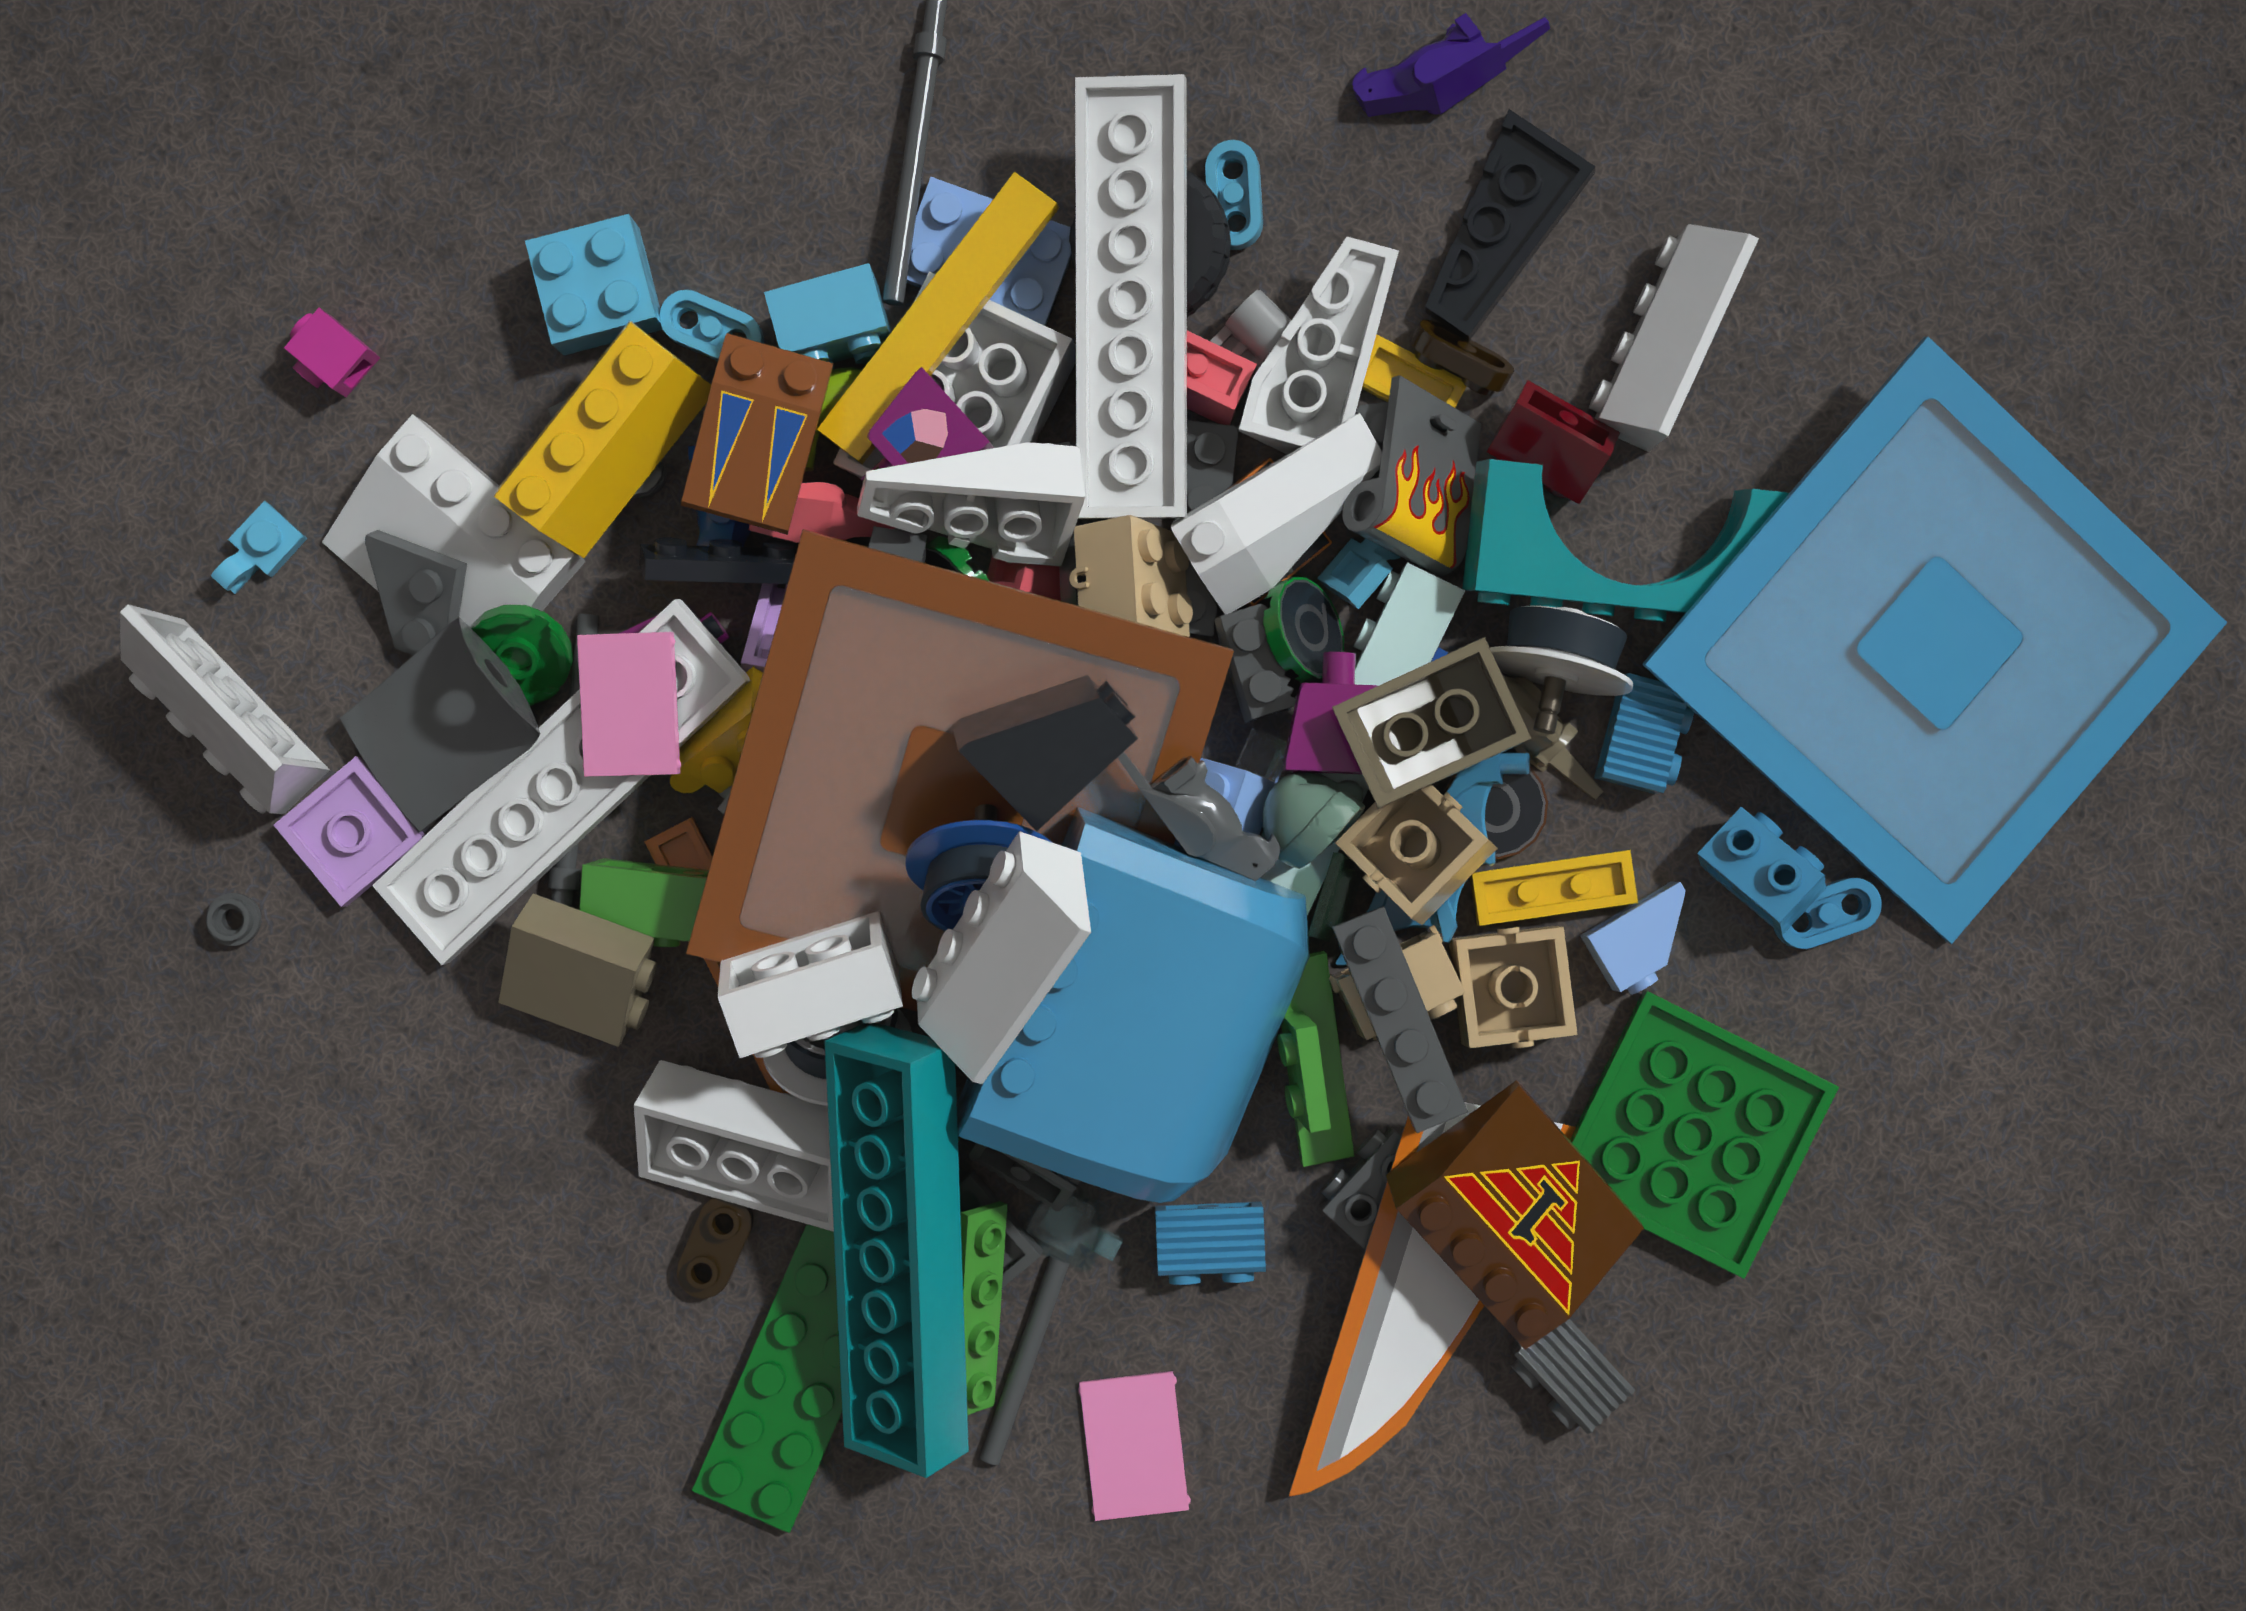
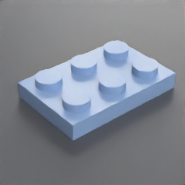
M930 177L916 215L907 283L921 288L929 271L936 274L993 199ZM1050 220L989 300L1046 326L1070 263V257H1072L1069 243L1070 227Z

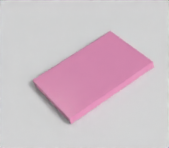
M674 632L577 635L584 777L680 774L681 762L674 647L676 641Z
M1173 1371L1079 1382L1078 1394L1081 1396L1093 1498L1091 1511L1095 1516V1521L1189 1510L1191 1499L1187 1495L1175 1392L1177 1379Z

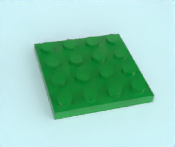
M1643 990L1585 1106L1570 1141L1640 1220L1645 1230L1745 1279L1839 1086L1649 991Z

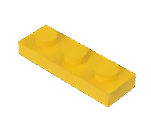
M1630 850L1474 872L1470 876L1477 926L1638 903Z

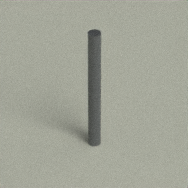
M1052 1255L1049 1257L979 1457L986 1463L992 1465L1000 1464L1070 1264L1069 1261Z

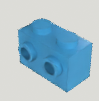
M1740 807L1697 853L1700 865L1783 935L1826 889L1825 875L1821 873L1824 865L1803 846H1799L1794 850L1779 837L1783 834L1782 830L1765 814L1758 812L1755 816H1752L1743 807Z

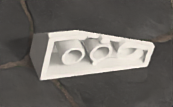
M1351 237L1345 238L1313 286L1311 292L1253 376L1238 431L1285 454H1290L1355 416L1399 250Z
M1360 413L1187 513L1186 517L1178 518L1172 522L1171 529L1198 576L1225 615L1232 613L1275 587L1341 513L1350 492L1361 482L1370 480L1380 469L1382 451Z
M1025 442L866 471L857 505V516L914 534L924 532L927 529L948 535V543L950 545L963 549L969 543L992 549L993 558L1009 563L1061 566L1086 498L1080 449L1077 446Z

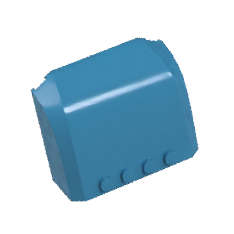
M1077 807L1061 846L1081 852L1091 934L985 1082L979 1084L967 1078L957 1103L958 1136L1059 1174L1122 1195L1158 1203L1171 1202L1207 1178L1228 1154L1310 957L1306 897L1301 893L1262 878L1254 881L1202 858L1188 855L1184 848Z

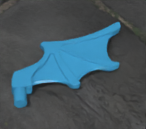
M1500 753L1460 771L1447 790L1463 807L1460 812L1486 837L1485 808L1493 784H1503V774H1529L1530 755L1529 753ZM1494 852L1483 864L1486 863L1490 867L1494 865L1496 859V852ZM1465 882L1423 925L1411 919L1383 890L1379 893L1376 892L1367 912L1382 906L1385 907L1394 932L1414 927L1429 929V927L1434 925L1437 931L1442 933L1444 943H1450L1458 927L1456 921L1457 904ZM1341 953L1336 960V965L1347 966Z

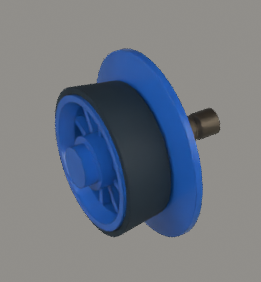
M982 804L975 808L974 820L945 824L922 834L908 848L905 866L910 879L923 890L920 908L924 918L944 932L947 929H954L963 915L969 895L974 890L979 891L989 877L994 858L1000 851L1008 849L1019 831L1049 842L1051 841L1042 834L1027 827L997 821V809L989 804Z

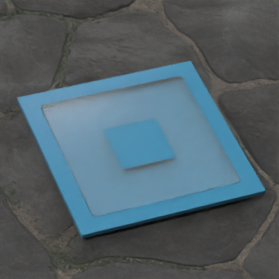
M1927 336L1923 337L1642 665L1947 943L1952 944L2228 622Z

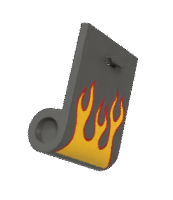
M1400 375L1392 377L1379 478L1361 482L1350 492L1343 507L1345 526L1358 535L1434 575L1443 576L1454 571L1462 562L1467 549L1481 423Z

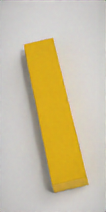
M1014 172L817 430L863 465L876 448L867 438L869 430L919 368L922 367L930 376L933 374L1058 211L1059 206L1057 202Z

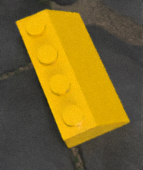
M629 320L498 487L494 497L538 531L585 558L707 403L711 384Z

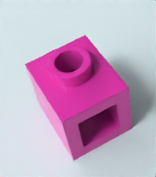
M319 307L313 314H306L298 320L290 332V338L292 339L284 347L298 359L292 368L316 388H319L325 382L330 388L344 397L351 393L380 359L361 340Z

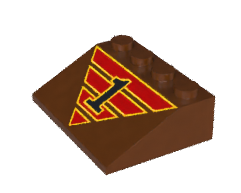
M1517 1080L1386 1174L1397 1211L1525 1350L1570 1319L1644 1229L1640 1220Z

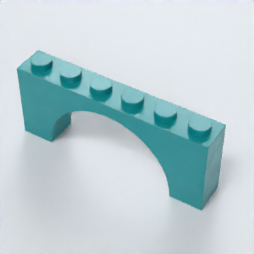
M1494 459L1477 461L1462 589L1478 592L1477 602L1510 605L1511 595L1531 597L1530 606L1563 607V601L1583 603V612L1594 615L1614 616L1615 606L1634 608L1633 619L1666 622L1667 612L1686 614L1789 493L1760 489L1734 490L1732 504L1725 524L1706 553L1687 569L1673 577L1647 585H1631L1608 579L1594 572L1579 561L1564 545L1556 533L1546 509L1542 485L1543 465Z

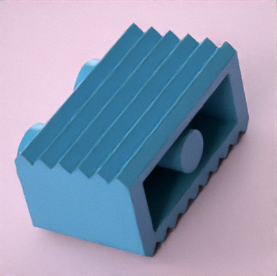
M1627 673L1624 675L1633 681V688L1630 693L1618 695L1614 698L1594 778L1653 794L1664 793L1666 784L1673 786L1677 780L1682 756L1675 754L1674 751L1677 747L1680 733H1688L1694 711L1661 681Z
M1261 1202L1155 1206L1158 1276L1169 1275V1284H1197L1201 1282V1274L1222 1273L1223 1282L1242 1283L1254 1281V1272H1266L1264 1212Z

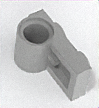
M1256 290L1235 310L1225 326L1210 342L1256 363L1255 374L1291 319L1261 290Z

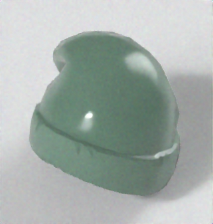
M1298 771L1282 777L1269 791L1264 801L1262 817L1266 839H1269L1270 835L1274 834L1279 843L1280 854L1278 859L1288 866L1300 869L1312 862L1327 847L1336 842L1364 812L1365 805L1362 802L1363 788L1352 780H1344L1337 783L1322 774Z

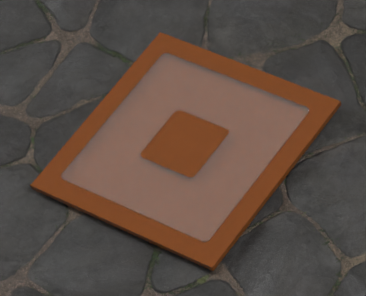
M803 529L686 954L721 962L731 957L879 911L899 968L903 1003L901 1008L917 1011V1000L912 997L914 979L918 971L923 966L928 967L936 956L944 931L930 924L921 912L920 904L923 890L914 884L906 871L905 859L908 848L919 836L936 827L954 822L974 820L975 808L982 804L996 807L997 821L1017 824L1036 831L958 751L952 725L962 717L1086 675L1098 686H1101L1107 680L1129 704L1128 708L1136 716L1130 722V725L1138 739L1124 752L1150 785H1152L1161 774L1183 757L1192 756L1197 763L1200 762L1234 653L1233 649ZM1118 758L1036 831L1051 842L1062 845L1076 808L1079 807L1174 844L1176 839L1141 793Z

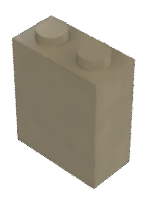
M533 893L511 927L498 1003L619 1047L629 1028L635 1030L640 1028L648 1009L649 1000L642 998V994L648 991L657 969V962L650 960L655 938Z

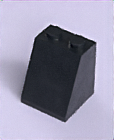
M1088 675L962 717L952 725L958 751L1036 831L1138 739L1130 725V722L1136 716L1128 708L1129 704L1107 680L1101 686H1098Z

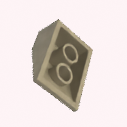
M1485 637L1332 707L1378 808L1531 739Z

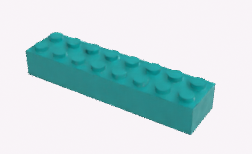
M864 1023L825 1040L844 1447L927 1478L969 1451L955 1063L929 1036L878 1023Z

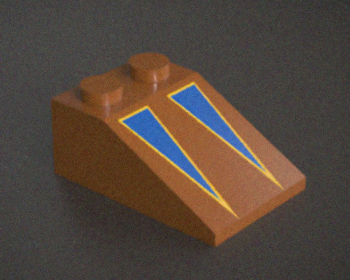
M726 333L711 384L681 506L788 535L825 401L833 363Z

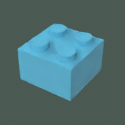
M629 214L525 241L550 341L561 354L568 355L610 344L629 320L647 334L663 330L659 317L660 305L640 228Z
M869 263L764 292L779 348L830 363L854 357L856 364H866L891 333L879 285Z

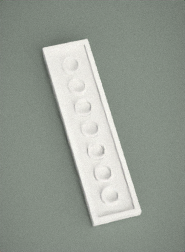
M1184 74L1075 77L1076 446L1080 449L1086 496L1078 519H1112L1126 515H1132L1137 518H1184L1187 515V79Z
M674 599L639 633L674 632L676 641L674 647L680 748L750 682V678L681 599ZM580 689L539 727L541 734L528 751L467 795L372 885L441 965L448 964L455 959L650 776L584 777Z

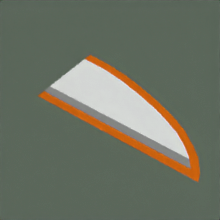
M1464 1102L1468 1113L1419 1133L1414 1131L1409 1116H1407L1391 1171L1479 1108L1480 1105ZM1554 1122L1570 1140L1576 1127ZM1388 1181L1288 1497L1309 1493L1350 1473L1403 1429L1485 1306L1397 1211Z

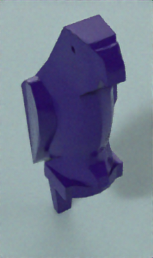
M1465 13L1455 19V24H1452L1447 29L1446 36L1442 40L1415 50L1399 64L1371 73H1367L1366 68L1360 70L1355 75L1352 84L1355 97L1368 117L1410 110H1426L1430 114H1443L1506 70L1505 63L1550 30L1549 21L1544 17L1498 43H1486L1481 35V31Z

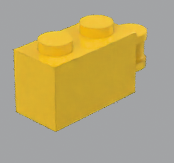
M754 666L749 669L746 674L749 676L750 681L713 718L679 748L680 774H670V785L673 789L681 793H693L706 784L718 793H722L733 784L763 672Z

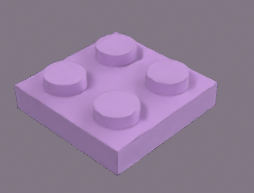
M356 756L274 824V827L341 907H347L368 890L425 836V833L423 831L419 832L376 780L365 761L361 757Z

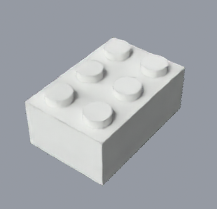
M879 911L722 960L720 964L718 1000L739 1058L752 1054L757 1058L769 1057L784 1050L787 1043L805 1037L812 1041L822 1040L839 1032L840 1026L862 1020L863 1023L879 1022L890 1017L894 1013V1009L903 1007L899 968Z

